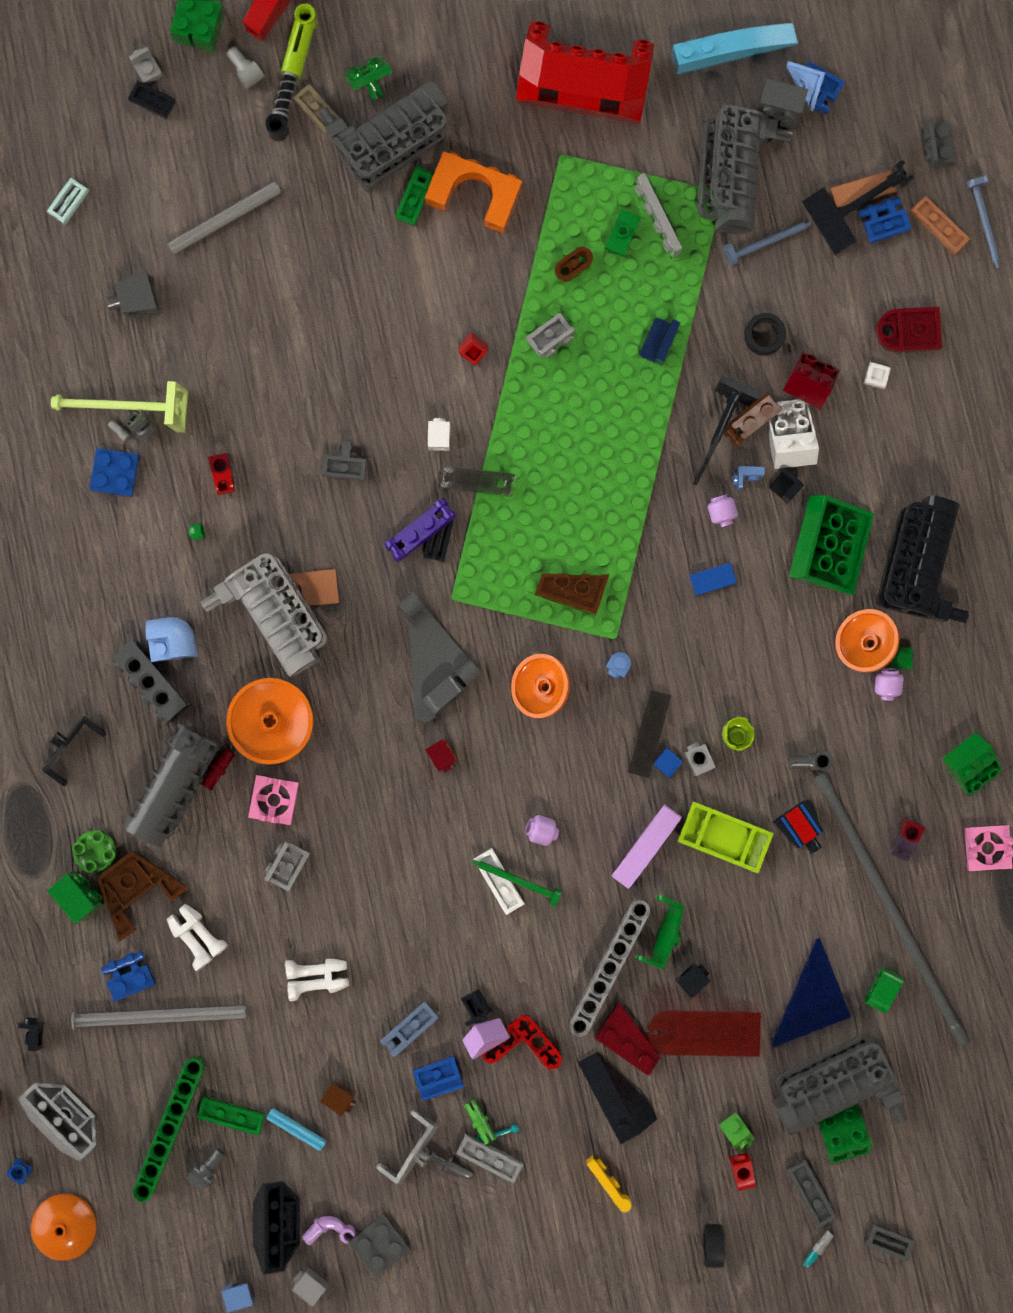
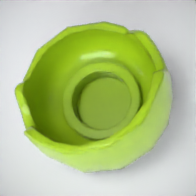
M737 716L729 720L722 731L724 743L735 751H742L750 747L754 741V727L751 726L745 717Z

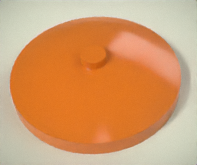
M264 678L247 684L234 696L228 708L226 723L231 742L243 756L261 764H279L294 758L305 748L313 731L314 717L307 697L299 688L281 679Z

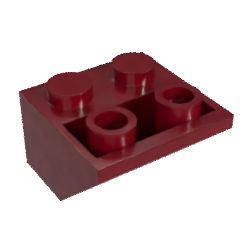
M802 351L783 391L821 410L833 389L840 370L836 369L834 365L824 363L814 355Z

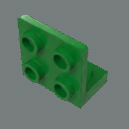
M857 1104L818 1122L827 1148V1159L830 1165L872 1152V1143Z

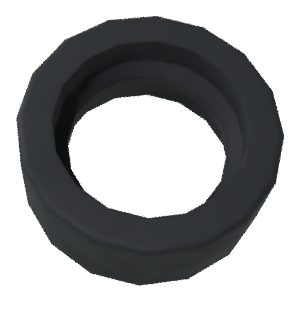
M761 313L754 316L749 321L744 332V340L747 347L753 353L763 356L775 353L780 349L786 338V328L783 321L771 313ZM768 322L776 328L777 339L772 345L761 346L754 341L753 330L759 323Z
M722 1224L704 1225L703 1251L706 1268L724 1267L725 1242Z

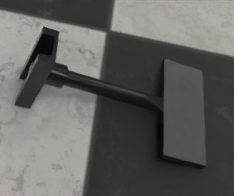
M904 160L898 162L891 170L892 174L887 176L885 181L840 210L836 208L824 187L802 201L834 255L857 242L843 219L846 215L888 188H894L898 184L901 188H904L914 179L913 175L906 178V171L901 170L905 164Z
M724 375L721 376L715 392L728 397L726 401L727 406L712 437L708 453L693 482L696 486L724 434L734 409L738 407L739 403L749 407L758 400L761 392Z

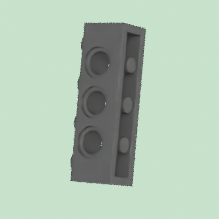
M130 640L112 656L115 659L113 663L121 673L125 671L129 676L128 682L133 688L136 689L138 687L143 693L141 695L142 699L148 705L152 703L157 709L155 714L161 721L172 722L190 707V704L157 665L151 662V658L136 641ZM138 660L141 667L139 671L133 672L131 665L134 661ZM148 677H153L154 685L151 688H147L145 685ZM162 693L168 695V701L164 705L159 702V696Z

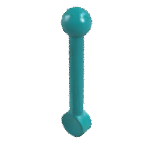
M514 1124L511 1128L496 1132L494 1135L498 1137L510 1132L517 1133L519 1126ZM478 1135L476 1139L481 1140L483 1142L480 1135Z

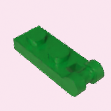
M419 165L415 167L395 215L396 220L415 227L425 204V196L434 176V171H426ZM420 177L426 179L425 184L418 181Z

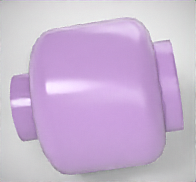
M727 494L711 499V503L707 506L712 523H720L721 527L733 524L732 519L738 516L735 501L732 497H728Z
M883 668L881 672L876 674L875 693L880 695L882 700L893 701L894 697L902 695L903 675L897 669Z
M537 815L533 819H529L525 832L531 842L548 846L553 840H557L559 828H556L554 819Z

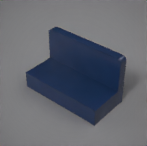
M656 317L642 347L640 357L662 366L681 322L673 319L669 323Z

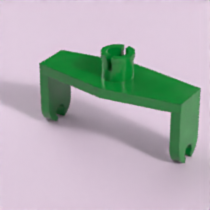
M656 895V900L670 907L659 929L652 960L636 955L635 959L652 967L664 969L673 947L678 946L681 942L677 938L682 940L679 928L685 905L664 896Z

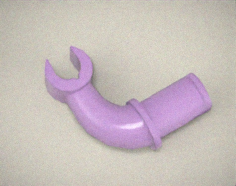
M323 1216L315 1218L314 1224L302 1235L303 1240L308 1245H312L323 1232L326 1233L328 1229H334L340 1233L342 1242L349 1243L350 1238L345 1233H351L355 1237V1228L352 1225H345L336 1217Z

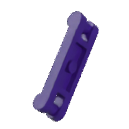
M445 498L439 499L433 507L394 538L385 542L384 546L388 551L391 550L396 562L407 557L457 516L452 509H449ZM442 512L443 517L439 519L437 514ZM401 542L405 545L403 549L398 547Z

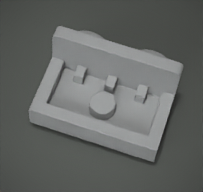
M558 313L528 335L526 341L540 359L545 356L549 358L557 352V347L561 344L565 346L574 339L575 329L567 323L561 313Z
M286 841L284 844L280 843L275 852V855H277L274 863L270 862L264 874L267 875L266 881H270L289 892L310 853Z

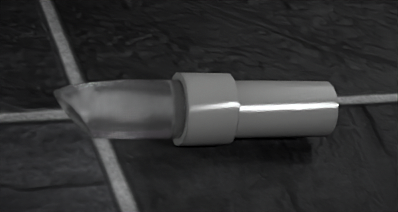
M111 420L108 426L123 442H126L130 447L139 452L140 444L126 429L124 430L115 420Z

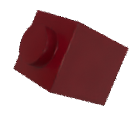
M444 738L425 749L438 772L443 770L446 773L456 767L454 763L457 759Z

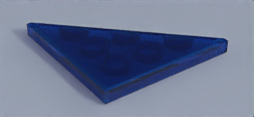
M820 938L815 939L771 1042L773 1047L851 1017Z

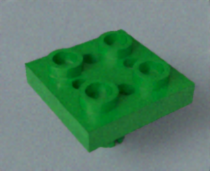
M373 57L367 60V64L364 66H354L348 69V73L344 75L347 84L354 91L366 85L372 101L377 100V96L379 98L384 96L377 80L392 73L390 65L381 57Z

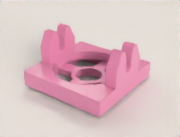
M256 775L248 818L291 825L299 783ZM273 784L272 792L268 795L259 794L265 786ZM280 785L287 790L290 799L282 798V795L279 793ZM271 794H277L280 797V803L277 806L269 804L268 798ZM258 801L266 802L269 807L268 815L260 810ZM281 805L288 806V809L283 814L275 816L276 808Z
M1009 825L964 828L968 871L1013 869V838L1010 837ZM990 832L997 834L1004 844H995L991 840ZM983 833V841L977 845L975 838ZM985 842L992 843V853L985 854L982 851V845ZM1004 850L1001 859L993 863L992 856L995 852ZM977 852L985 856V864L976 859Z

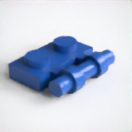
M809 61L806 67L825 72L819 91L820 96L816 101L814 110L827 114L830 106L824 103L825 99L834 102L845 82Z
M899 197L894 199L887 198L882 203L876 205L869 204L864 209L858 210L860 218L866 216L870 218L869 221L863 224L870 244L911 230L905 209L899 211L895 209L896 206L901 205ZM884 210L888 212L887 215L878 217V212Z
M142 951L135 954L131 952L125 958L118 961L112 960L108 962V965L101 967L103 975L112 973L114 979L107 981L114 1002L156 985L149 965L139 966L138 961L145 959ZM130 965L132 971L122 975L120 969Z

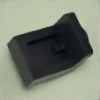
M479 989L461 998L472 1017L465 1022L466 1026L480 1024L487 1020L485 1016L492 1012Z

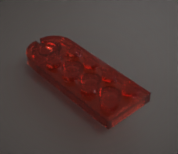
M663 1010L655 1014L646 1027L650 1031H668L666 1034L646 1032L652 1047L664 1055L760 1057V1012Z

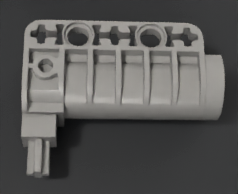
M270 554L258 556L229 575L224 582L213 588L215 593L201 601L202 607L206 612L211 611L221 603L228 605L235 600L241 601L289 678L302 673L320 661L315 651L327 643V633L280 559ZM283 578L284 584L279 588L278 582ZM306 614L307 620L304 624H301V617ZM313 633H317V634H318V635L316 636V640H317L316 642H313V639L315 638V636H314Z

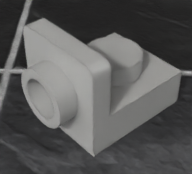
M148 47L135 50L129 57L144 84L148 85L163 76Z

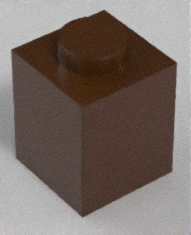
M333 1080L320 1102L342 1116L345 1111L349 1113L356 1103L353 1100L355 1093Z

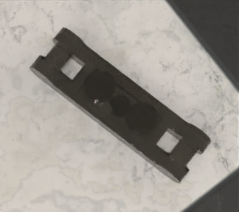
M441 467L442 480L439 481V489L512 497L513 490L511 486L512 482L515 481L514 474ZM452 475H455L454 482H450ZM498 480L504 481L503 488L497 487Z

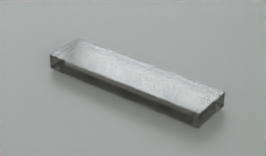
M650 690L628 773L649 778L671 695Z

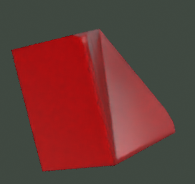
M472 332L458 347L459 355L475 366L489 351L488 344Z

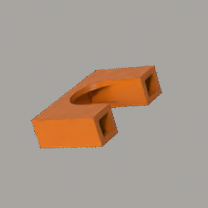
M443 151L425 196L426 204L446 211L452 193L458 184L469 179L480 180L491 189L493 194L491 204L484 219V226L504 234L522 189L520 178L513 174L505 175L500 173V170L492 166L484 167L474 159H463L455 152L450 151L447 153Z

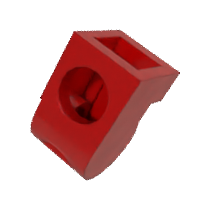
M748 1153L729 1157L738 1192L755 1188L753 1168Z

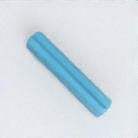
M272 1108L267 1115V1120L315 1149L321 1151L326 1143L324 1138L278 1110Z

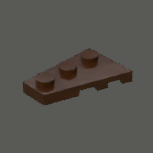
M542 574L535 596L596 616L610 574Z

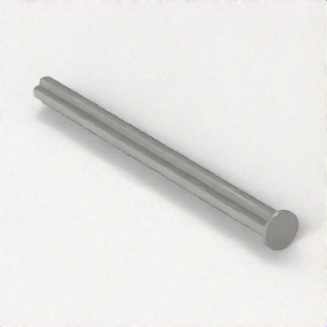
M225 1006L76 1014V1012H73L71 1025L72 1029L76 1030L77 1027L246 1018L247 1011L246 1006Z

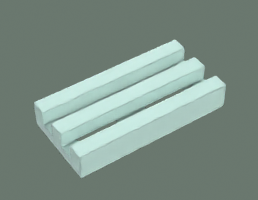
M70 178L48 208L47 213L66 225L89 193V190L73 178ZM73 185H75L76 187L74 188V190H73V191L71 192V194L67 197V199L64 201V204L62 205V207H61V208L59 209V211L56 213L55 211H56V209L58 208V206L61 204V202H62L63 199L66 197V195L68 194V192L70 191V189L73 187Z

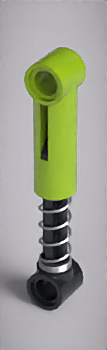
M301 4L295 9V20L281 69L283 81L280 82L281 89L277 92L279 97L275 101L276 108L265 121L269 137L274 141H282L288 135L289 129L287 124L289 119L287 112H290L288 110L289 104L292 103L291 97L294 94V86L297 85L296 80L301 79L313 30L317 26L315 10L309 4ZM304 16H310V19L307 21L301 20ZM274 125H282L279 130H272Z

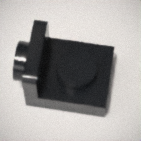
M24 1018V1021L17 1023V1028L29 1029L25 1036V1044L28 1045V1051L42 1049L44 1022H37V1018Z

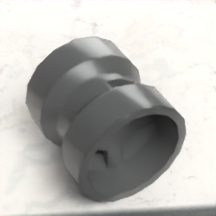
M141 410L134 411L126 420V426L131 430H135L136 435L142 440L151 436L156 428V424L151 419H146V415Z

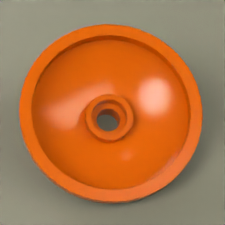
M874 609L860 610L847 617L839 627L835 642L836 651L841 661L850 669L863 673L874 672L885 667L894 658L899 647L900 637L895 622L887 614ZM874 641V646L869 648L870 642Z
M535 654L524 659L516 668L511 682V693L515 705L522 713L532 718H547L557 713L565 704L570 689L569 675L565 666L557 658L547 654Z
M68 1193L53 1195L43 1201L36 1209L31 1221V1235L36 1247L45 1256L59 1261L72 1260L85 1253L92 1245L97 1232V1220L91 1206L81 1197ZM58 1227L63 1229V1234L57 1232Z

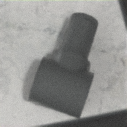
M827 752L808 753L807 756H789L788 762H796V764H789V770L809 769V771H826L832 767L833 758ZM820 755L826 758L827 762L824 767H819L817 764V758Z
M216 1148L205 1162H201L200 1165L197 1164L186 1177V1180L202 1193L215 1178L213 1176L215 1174L214 1171L226 1155Z

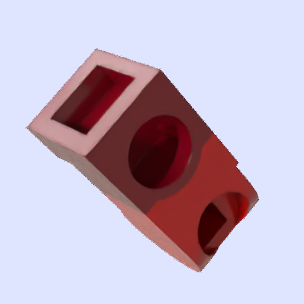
M223 453L208 456L217 494L222 495L235 492L230 454Z

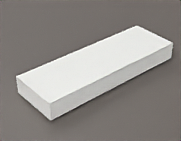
M492 848L474 858L476 861H483L505 871ZM479 868L506 915L525 904L511 881Z

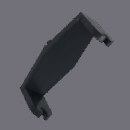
M84 715L66 737L59 731L56 732L55 737H52L50 743L58 748L42 767L44 773L63 786H66L68 782L50 769V767L82 726L85 724L102 737L106 736V732Z

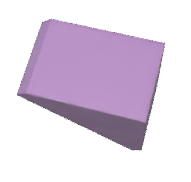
M498 1018L474 1025L463 1039V1042L471 1058L474 1060L509 1039L510 1036L501 1019Z

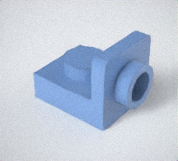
M739 466L736 472H733L732 483L736 485V490L743 488V478H746V481L749 482L759 481V478L765 475V467Z

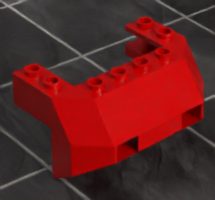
M542 21L530 22L518 79L517 103L634 124L641 123L655 44L645 39L634 40L631 57H628L619 52L611 54L606 53L602 49H584L580 45L566 46L557 41L549 43L548 37L551 25H547Z

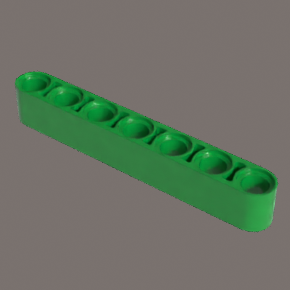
M192 1056L183 1065L133 1188V1197L138 1202L148 1201L158 1187L206 1069V1062L201 1056ZM191 1062L198 1063L200 1067L199 1072H193L190 1069ZM183 1082L190 1084L191 1092L183 1091L181 1087ZM173 1104H181L183 1112H176L173 1109ZM165 1124H172L174 1133H168L165 1130ZM157 1144L164 1145L166 1153H159L156 1148ZM148 1165L156 1166L157 1174L150 1173ZM140 1186L148 1187L149 1194L141 1193Z

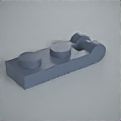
M424 1001L380 1040V1043L389 1048V1053L394 1058L433 1024L439 1016ZM395 1036L401 1040L398 1045L392 1040Z

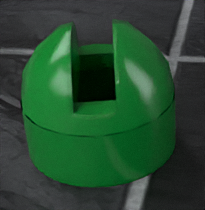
M196 523L189 527L188 534L193 540L205 539L202 523Z

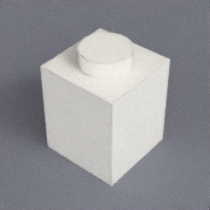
M434 418L433 421H428V450L450 451V422H446V419Z

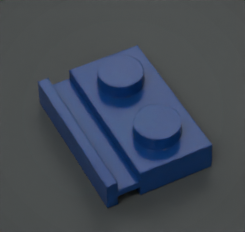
M454 1056L413 1069L422 1101L464 1087Z

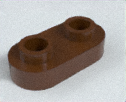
M578 247L561 259L555 266L556 278L561 282H569L588 269L593 262L591 250L587 247ZM585 257L586 261L580 262L578 258ZM567 269L569 273L564 275L561 271Z

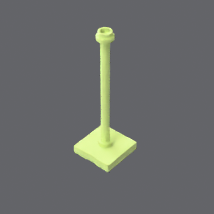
M167 381L166 403L63 399L61 395H56L51 398V407L57 411H61L63 407L165 411L164 424L176 432L185 433L188 391L177 382Z

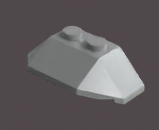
M34 1083L18 1098L29 1120L61 1152L81 1161L97 1145L95 1115L65 1085Z

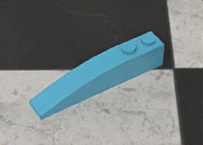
M793 23L768 25L720 33L673 45L671 56L677 75L797 45L798 41Z

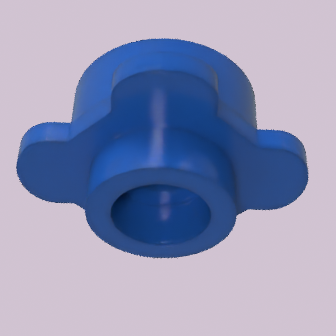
M17 1158L13 1162L14 1165L7 1170V1176L19 1185H23L26 1182L27 1176L33 1172V1167L23 1163L21 1158Z

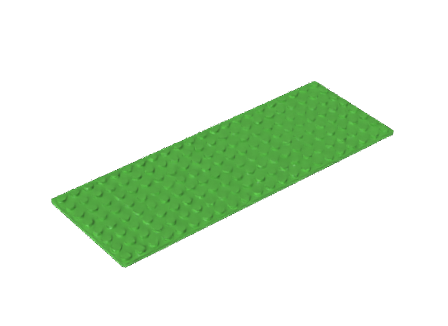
M564 154L559 157L451 596L453 601L609 639L617 637L715 229V221L701 218L697 212L699 186L646 174L682 246L681 254L673 258L671 253H667L662 243L664 239L661 233L657 234L653 226L655 221L652 215L649 216L645 211L643 197H639L636 193L634 185H636L637 176L643 173ZM705 188L707 192H711V189ZM707 203V205H705L703 208L707 209L708 213L711 211V209L708 208ZM621 209L641 217L625 257L605 250ZM578 247L590 249L593 254V262L588 269L569 282H561L556 278L555 266L561 259ZM579 257L578 260L580 262H585L586 258ZM567 269L561 271L564 275L569 273ZM558 313H561L567 323L574 327V339L565 346L561 344L557 347V352L551 357L546 358L545 356L540 359L526 341V337ZM656 317L669 323L673 319L681 322L662 366L640 357V352ZM610 574L596 616L535 596L541 575Z

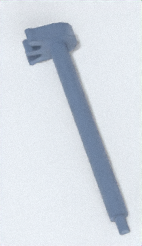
M985 175L966 182L968 190L973 189L992 261L995 263L996 268H1000V258L980 187L986 186L989 183L988 176Z
M803 222L737 251L734 250L732 243L724 245L722 250L728 263L733 266L738 263L739 257L806 230V227L811 226V223Z

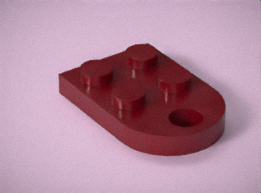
M940 307L899 308L887 311L879 319L876 326L878 342L882 347L891 352L941 350ZM883 326L891 327L893 331L891 336H885L882 333Z

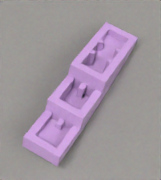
M664 804L613 872L612 877L629 889L668 838L682 816Z

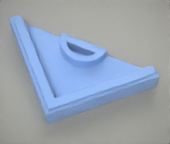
M788 61L786 67L796 86L808 89L805 103L808 109L813 112L825 72Z

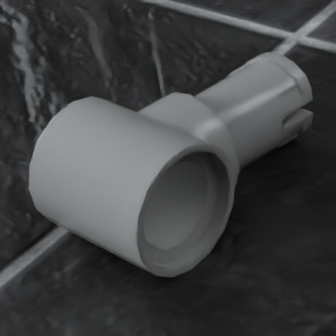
M233 47L227 52V56L237 67L236 74L247 89L265 77L259 66L254 61L246 60L237 47Z

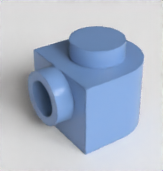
M615 653L605 666L608 670L607 674L615 679L619 677L624 678L631 666V660L625 653Z

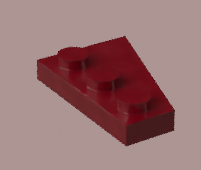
M618 1002L594 1038L649 1076L661 1058Z

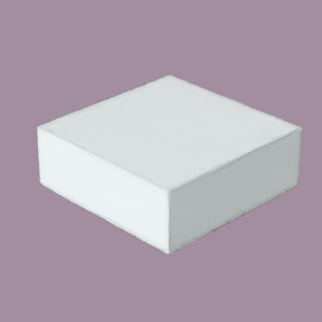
M870 362L864 384L885 389L891 368Z

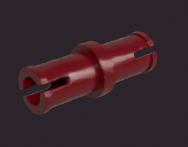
M224 748L216 762L210 765V771L200 784L212 791L220 777L226 774V768L236 755Z

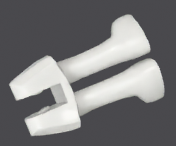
M184 904L179 908V911L187 922L182 924L174 914L167 918V922L175 938L180 937L193 952L195 960L192 966L196 971H199L229 945L224 940H217L201 923L202 915L189 905ZM193 929L208 947L210 954L195 939L190 930Z
M326 959L324 964L306 966L298 965L294 960L285 961L287 980L324 974L325 976L323 979L289 981L288 996L290 1002L298 1000L303 992L328 989L329 993H333L349 986L348 978L332 979L331 974L334 971L347 970V961Z

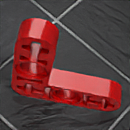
M528 1015L517 1017L505 1027L507 1032L513 1035L514 1041L510 1045H505L503 1042L499 1045L505 1049L503 1052H501L500 1048L496 1050L495 1058L491 1056L487 1058V1052L481 1055L486 1063H495L524 1040L547 1069H556L562 1062L560 1052ZM521 1020L524 1022L528 1020L530 1022L528 1027L531 1031L534 1028L537 1030L528 1039L525 1037L529 1035L527 1030L524 1028L522 1030L519 1029ZM541 1036L545 1042L541 1048H536L532 1045L534 1037ZM548 1045L551 1047L550 1049H548V1052L552 1056L555 1054L557 1055V1063L553 1064L552 1062H550L549 1064L547 1063L548 1056L545 1053H543L542 1056L539 1054L540 1052H543Z

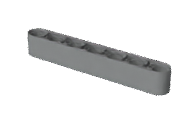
M636 899L630 904L573 1013L569 1024L570 1030L575 1036L582 1037L589 1032L650 913V907L644 900ZM637 904L645 906V912L642 915L634 913V907ZM628 923L635 925V931L632 934L624 932V926ZM619 942L625 944V951L620 954L614 952V946ZM607 962L615 964V970L611 973L604 971V965ZM598 981L605 983L606 987L602 992L594 990V984ZM593 1001L596 1005L594 1010L586 1011L583 1008L585 1002ZM577 1020H582L586 1024L585 1028L581 1031L575 1030L573 1027Z

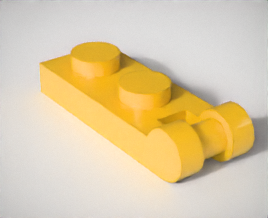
M593 1155L589 1157L586 1163L617 1207L622 1212H628L631 1209L629 1196L620 1193L618 1190L620 1187L619 1183L613 1176L609 1178L605 1172L607 1167L600 1158L596 1160Z

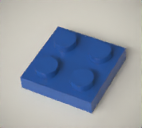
M96 448L89 490L133 497L140 455Z

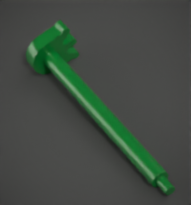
M473 861V864L482 870L551 898L550 906L555 908L562 889L556 887L555 891H551L483 861Z

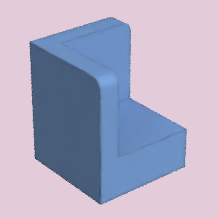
M234 1283L225 1285L222 1289L227 1313L253 1306L255 1302V1296H251L247 1283L234 1286Z

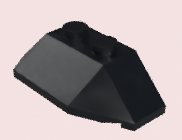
M284 1181L262 1184L253 1201V1248L262 1273L266 1275L285 1271L288 1262L292 1259L300 1245V1199Z

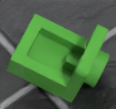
M734 1113L719 1124L737 1151L747 1149L755 1139L737 1113Z

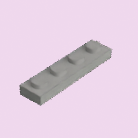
M643 173L637 176L636 185H634L636 193L639 197H643L645 211L649 216L652 215L655 221L653 223L657 234L661 233L664 239L662 243L667 253L670 252L674 258L681 254L682 246L646 174Z

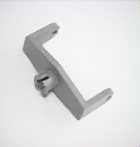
M412 1110L411 1115L427 1126L428 1129L410 1153L398 1175L381 1163H378L376 1166L381 1173L396 1184L403 1183L416 1163L423 1168L428 1163L426 1160L429 1161L431 1158L424 1150L439 1126L417 1110Z

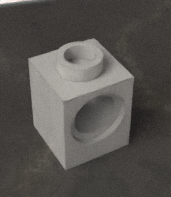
M696 742L687 747L688 751L684 752V755L694 776L716 768L705 744L700 745L699 742ZM696 752H701L704 755L703 763L696 764L694 762L693 756Z
M307 1267L304 1272L300 1270L293 1279L295 1284L292 1291L313 1307L326 1290L328 1282Z

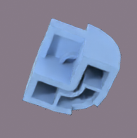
M177 617L146 621V640L149 643L151 662L198 657L196 637L193 628L186 621Z

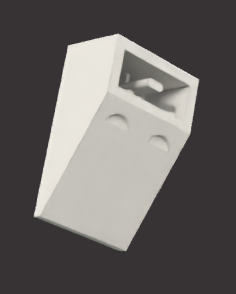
M800 399L776 402L780 406L781 411L767 421L774 469L817 464L819 446L808 403Z

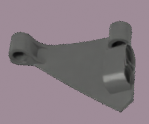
M412 592L396 607L407 618L409 624L415 721L429 723L465 692V688L482 673Z

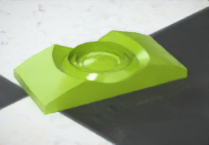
M693 801L677 842L759 873L774 833Z

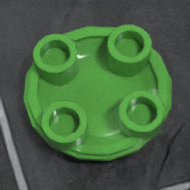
M99 830L82 834L72 848L76 864L88 873H100L107 870L113 864L116 857L114 840L107 833Z

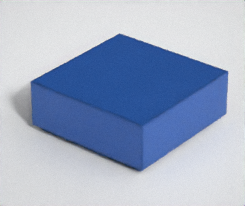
M666 748L653 765L670 778L683 761Z

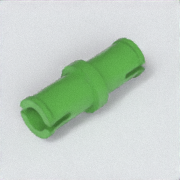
M475 1099L471 1101L475 1109L474 1111L469 1103L464 1105V1108L473 1122V1128L476 1127L484 1145L490 1143L486 1133L491 1141L497 1137L487 1122L489 1120L488 1117L484 1116Z

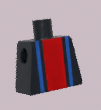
M803 800L772 821V824L795 848H800L805 844L811 854L822 848L816 836L821 834L823 829L809 800Z

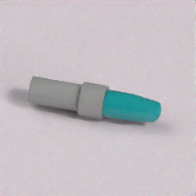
M829 1230L813 1246L812 1251L803 1263L805 1267H810L819 1255H822L826 1246L833 1239L834 1235Z

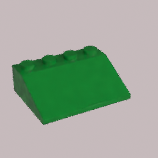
M809 495L789 578L840 593L854 595L874 513L826 495Z

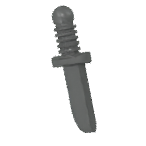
M435 1152L429 1153L431 1156L430 1160L443 1166L442 1171L445 1172L448 1169L463 1178H473L474 1173L453 1162V1157L449 1156L446 1159Z

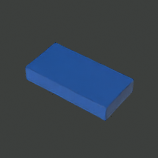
M731 563L689 575L695 596L737 583Z

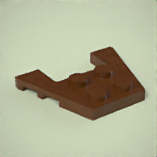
M135 851L129 852L97 877L119 942L137 929L124 913V910L152 888L159 885L171 902L188 890L185 885Z

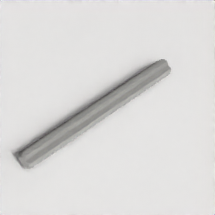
M276 182L271 183L168 243L169 248L176 254L281 193Z

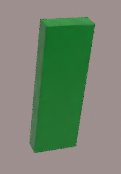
M203 1096L196 1118L259 1136L266 1113Z

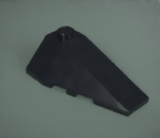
M597 1052L578 1062L620 1144L639 1135L657 1120L647 1099Z

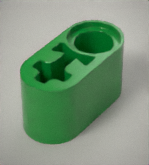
M882 967L865 998V1003L885 1014L899 992L904 977L886 967Z

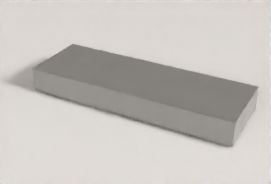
M465 1133L456 1151L457 1155L513 1184L524 1165V1162L489 1144L484 1145V1142L468 1133Z

